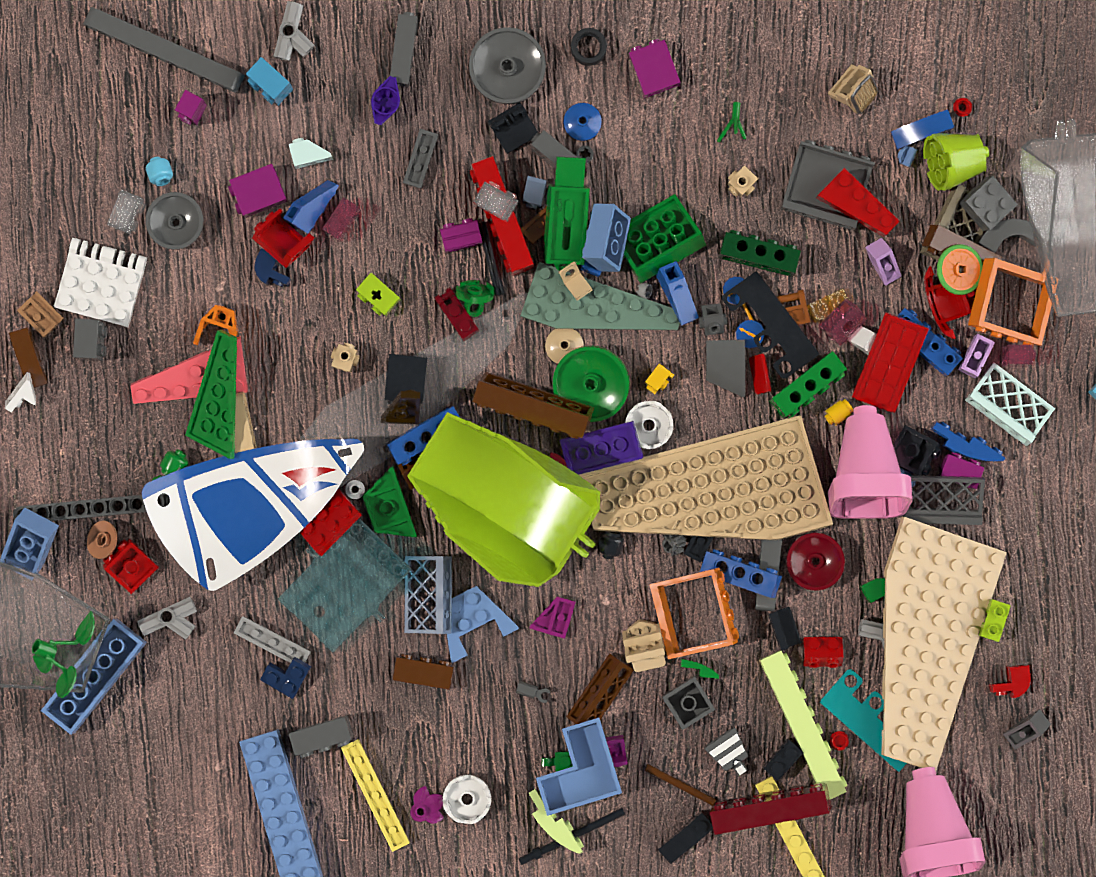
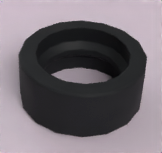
M584 28L576 32L571 42V53L574 59L586 66L596 65L602 61L607 50L604 35L594 28ZM593 36L599 41L600 50L596 56L586 58L579 53L577 46L581 38Z

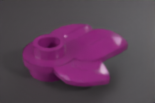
M426 786L418 789L413 796L414 805L410 809L412 819L416 822L427 821L430 824L440 822L444 818L439 811L443 806V795H430ZM419 808L423 810L422 816L417 814Z

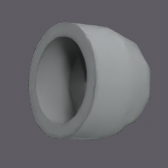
M648 283L639 284L637 286L639 290H636L638 296L645 299L650 298L653 290L652 285Z

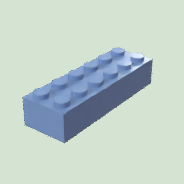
M113 619L76 665L77 677L72 690L63 699L58 697L55 692L41 711L69 734L76 733L147 642L120 620Z

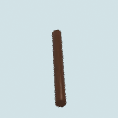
M647 764L644 771L711 806L714 805L715 798L650 764Z

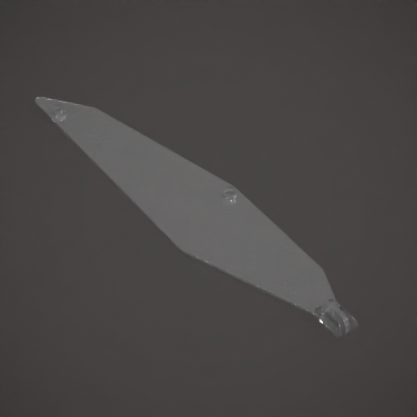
M523 292L474 320L473 322L478 327L479 332L464 342L457 331L414 355L415 357L427 358L423 404H420L419 424L438 414L510 344L521 318L520 315L528 295L527 293ZM503 310L509 311L508 317L502 315ZM387 371L326 406L298 440L358 439L363 443L364 451L340 486L392 457L390 452L385 453L383 451V446L417 426L416 424L381 423V415L390 405L388 400H384ZM351 448L340 449L338 455L340 457L352 455Z

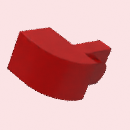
M1029 665L1007 666L1008 682L989 684L990 692H996V696L1007 695V691H1009L1011 698L1020 697L1030 686Z

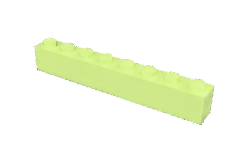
M779 650L759 659L798 746L803 752L804 759L815 782H822V785L827 784L830 799L847 792L845 787L848 785L843 775L839 776L837 769H839L838 763L835 758L831 759L829 755L831 748L827 740L823 741L820 735L823 731L819 723L815 724L812 718L815 716L811 705L807 706L804 699L807 696L803 688H799L796 683L799 679L795 671H791L788 666L791 662L787 653H782Z

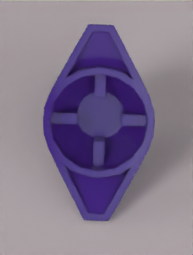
M389 76L372 95L371 106L375 124L382 125L399 107L400 96L395 77Z

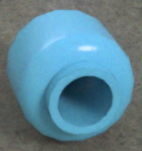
M153 157L145 167L149 181L154 185L165 186L170 183L173 177L170 163L165 158Z

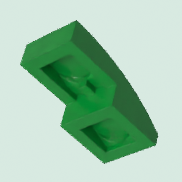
M681 659L680 667L699 669V677L719 679V674L709 667L695 661Z

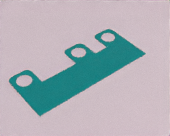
M847 670L820 700V703L894 769L900 772L907 764L906 762L882 755L883 722L877 716L884 709V699H882L878 692L873 691L861 704L852 694L859 688L863 680L853 670ZM848 675L856 677L857 683L854 687H847L844 681ZM878 697L881 699L882 705L879 709H872L870 707L869 701L871 698Z

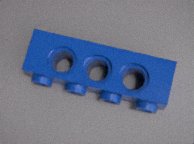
M454 406L446 408L387 442L385 445L396 464L404 466L412 461L411 457L416 454L420 456L428 442L422 441V433L428 431L432 437L438 428V424L443 420L447 412L459 417ZM408 441H412L414 444V449L410 452H407L404 448L405 443Z
M713 549V552L706 551L700 572L720 568V564L725 561L727 569L723 574L726 583L770 598L776 597L782 576L777 574V570L768 567L766 570L759 568V564L750 561L748 564L742 563V558L733 555L730 558L723 556L724 552ZM741 567L745 570L743 578L738 576V570ZM758 574L763 576L761 584H757L755 580Z

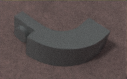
M1008 219L997 223L991 230L986 231L977 244L995 253L1002 241L1009 237L1021 238L1039 250L1043 249L1048 241L1044 239L1045 236L1037 231L1032 232L1035 226L1032 222L1022 219Z

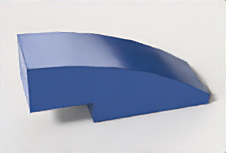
M947 109L893 130L891 134L898 150L924 141L927 136L950 131L954 128Z

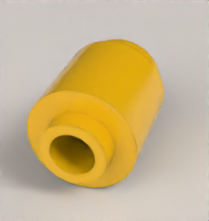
M846 399L843 401L839 400L825 410L826 415L824 417L830 425L834 424L837 426L851 416L853 408Z

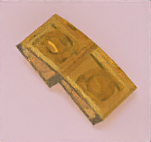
M844 288L807 305V309L814 323L851 306V303Z

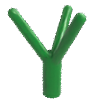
M733 102L732 118L720 134L717 142L722 140L733 123L734 134L738 133L739 128L743 139L747 138L739 120L740 102Z

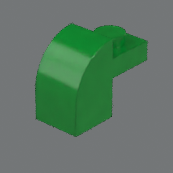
M884 578L871 579L860 585L868 603H872L881 597L885 600Z

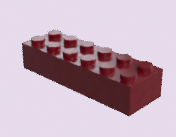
M822 782L810 784L811 787L804 789L803 786L791 788L792 791L784 792L783 789L772 792V795L765 796V793L753 795L754 798L751 799L739 797L730 803H727V800L718 801L710 811L714 835L830 814L832 806L827 784L822 785Z

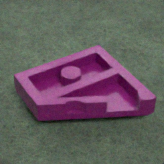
M557 596L530 625L529 629L565 639L576 602Z

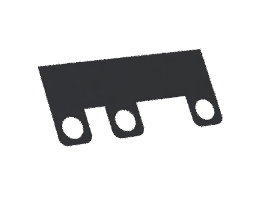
M757 271L722 295L723 302L731 311L748 302L767 327L753 339L762 352H768L777 344H780L786 352V355L773 364L774 369L781 378H788L820 355ZM731 293L737 294L740 298L737 305L729 304L727 301L728 295ZM763 335H768L771 338L770 346H761L759 338ZM783 361L789 362L791 364L790 372L782 373L779 370V364Z

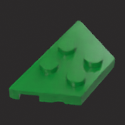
M390 467L363 495L374 531L376 533L418 537L394 467Z

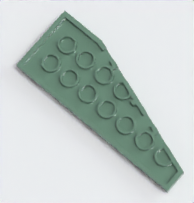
M541 262L538 263L520 317L555 329L677 331L680 324L671 307L587 278L585 280L593 291L577 301L563 283L559 271L555 267ZM566 272L565 276H568V275H570L571 273H570V272Z

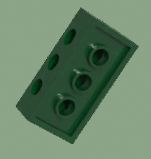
M730 230V232H726L723 236L718 259L792 277L796 273L801 250H797V246L786 244V246H781L775 240L767 239V242L761 241L758 236L749 235L745 237L739 231ZM737 245H743L745 251H739ZM755 250H762L764 256L757 255ZM774 254H779L782 257V261L776 260Z

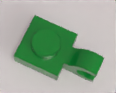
M569 751L555 752V758H541L542 766H555V772L573 767Z

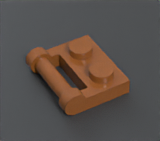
M803 289L797 290L796 293L776 296L781 303L799 300L800 305L785 309L797 325L810 323Z

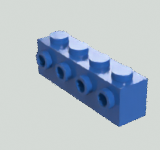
M906 308L902 309L897 315L929 328L919 355L942 375L948 376L963 359L960 356L961 352L954 346H948L945 343L947 340L942 335L933 333L931 331L932 327L927 322L919 321L916 318L918 315L910 308L908 310Z

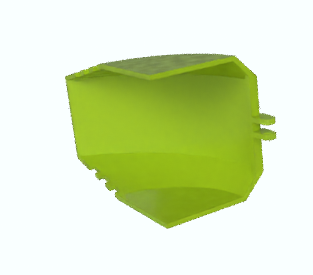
M446 413L407 476L417 492L423 495L427 501L425 503L427 507L435 513L437 522L445 528L443 530L445 534L498 581L539 587L561 571L574 550L582 557H588L589 553L578 544L580 540L588 547L593 548L595 546V543L585 535V532L600 510V491L547 455L451 413Z

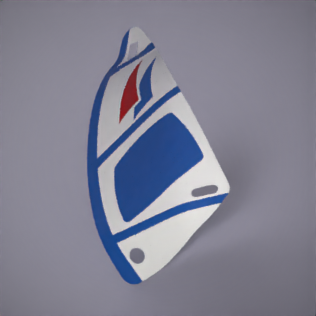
M319 439L246 450L235 453L234 459H229L225 456L218 457L148 482L142 489V498L156 533L173 558L196 582L207 590L215 591L266 560L306 527L335 494L346 475L362 455L364 445L358 439ZM351 448L352 455L345 457L338 455L340 449ZM162 493H166L170 497V503L166 507H161L157 501L158 496ZM208 558L214 560L216 579L213 581L208 577L206 566Z

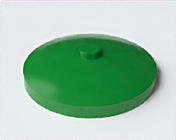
M587 345L571 350L560 360L553 375V391L555 395L594 407L590 422L602 421L616 414L625 403L629 393L630 380L624 363L615 353L600 346Z

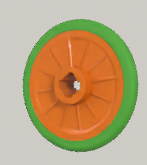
M962 244L953 245L941 254L937 263V275L940 283L947 291L957 295H965L977 288L983 263L979 254L973 248Z

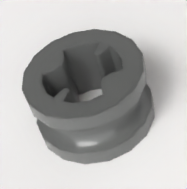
M581 146L577 150L576 156L582 158L579 154L587 150L588 154L590 153V157H586L585 164L590 163L593 159V150L589 146Z

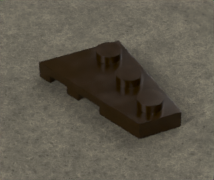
M415 390L400 391L381 415V423L419 425L420 392Z

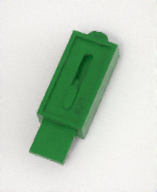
M556 156L555 184H548L543 260L545 263L554 264L558 271L572 262H575L576 265H584L585 261L582 258V251L586 243L590 188L584 185L586 158Z

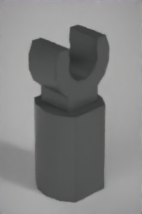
M519 681L516 693L532 699L537 697L540 702L547 703V700L543 699L541 694L543 692L550 693V690L547 688L540 690L537 689L538 686Z

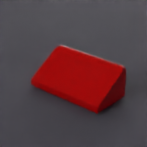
M765 354L750 357L749 363L755 393L758 395L771 392L772 388Z

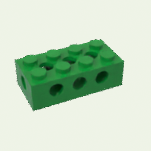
M832 351L770 399L769 402L782 418L788 417L790 419L800 411L798 409L799 406L803 405L805 407L815 400L813 395L816 393L820 395L829 389L830 386L828 384L831 381L835 384L845 376L843 372L847 368ZM821 370L827 373V379L821 377ZM806 382L812 384V391H808L805 388ZM790 394L797 396V403H793L790 400Z

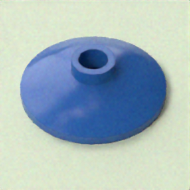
M578 103L571 106L565 113L564 128L573 139L587 141L595 137L600 131L601 115L594 106L588 103ZM582 117L586 119L584 124L579 122V119Z

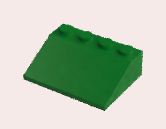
M676 194L630 220L623 257L641 284L655 276L659 268L675 261L679 262L706 246L701 231Z

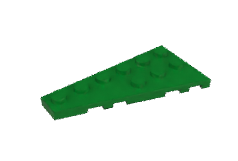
M217 330L185 436L229 459H234L237 337L223 330Z

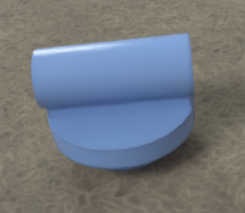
M909 146L900 149L898 153L899 163L911 167L917 149Z

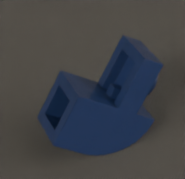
M261 248L255 260V272L258 278L266 285L273 279L272 283L277 286H289L291 278L276 272L275 269L278 261Z

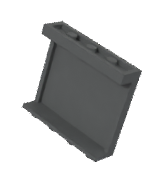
M811 140L801 141L781 210L854 231L858 221L847 217V215L833 209L828 204L819 201L816 197L844 168L867 188L875 162H872L871 158L866 156L854 157L852 156L853 153L848 151H834V148L831 146H817L816 142Z

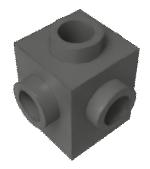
M721 304L701 306L702 316L699 317L700 328H704L705 335L724 333V325H727L726 313H722Z

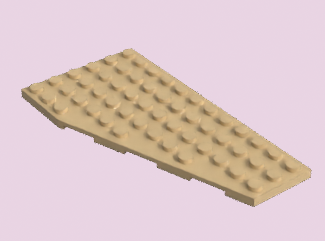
M801 415L579 475L600 491V510L592 521L594 531L780 540L833 525Z
M903 516L901 517L884 570V669L882 683L884 717L882 755L921 768L935 767L936 771L980 637L978 636L982 622L985 621L986 610L990 599L993 597L1007 552Z

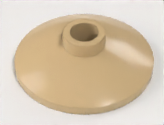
M555 329L546 339L545 348L547 355L558 364L568 352L583 346V340L574 329ZM562 342L568 343V347L566 349H563L561 347Z

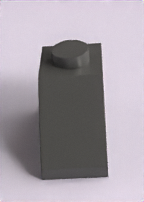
M1039 709L1023 718L1003 735L1015 750L1041 736L1051 723Z

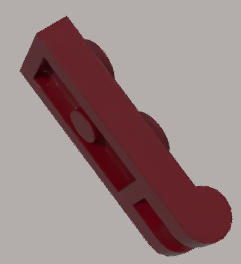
M450 287L442 295L439 296L438 294L434 297L463 342L479 332L478 327ZM451 299L452 303L446 306L444 302Z

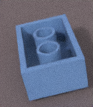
M593 204V209L590 213V223L586 232L587 238L582 251V258L599 271L620 272L631 218L615 204Z
M24 508L14 520L0 561L34 579L44 566L59 525Z

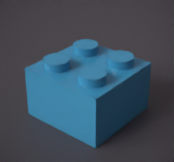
M262 57L246 73L249 78L247 80L249 85L257 92L261 90L264 99L271 105L275 103L279 106L293 90L290 82Z

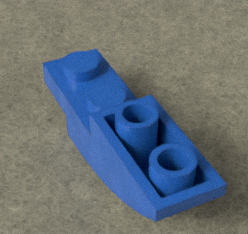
M942 421L940 423L935 422L930 430L946 439L942 446L951 452L978 461L1001 462L1005 460L1001 450L996 447L990 448L986 445L987 442L979 436L976 438L970 437L967 442L964 435L959 432L953 433L949 430L951 427Z

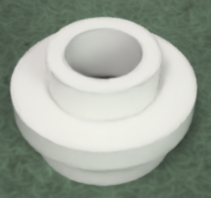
M352 480L346 485L348 497L359 499L364 495L365 487L362 482ZM353 486H357L359 488L357 493L352 492L351 489Z

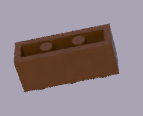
M401 654V657H396L393 674L394 681L450 690L454 666H450L451 662L439 660V663H433L431 658L425 657L415 660L412 659L413 655Z

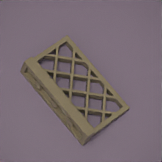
M959 184L951 189L934 225H940L946 229L953 228L954 233L958 234L956 227L965 224L968 235L962 237H969L970 241L977 244L983 231L979 228L977 232H971L969 222L974 220L967 219L965 210L959 204L964 194L967 195L970 191ZM961 211L964 222L955 224L953 217L956 212ZM922 247L920 251L921 254L937 261L940 258L938 255L928 253L925 247Z

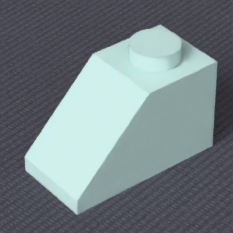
M298 138L289 144L296 169L333 160L330 152L309 140Z

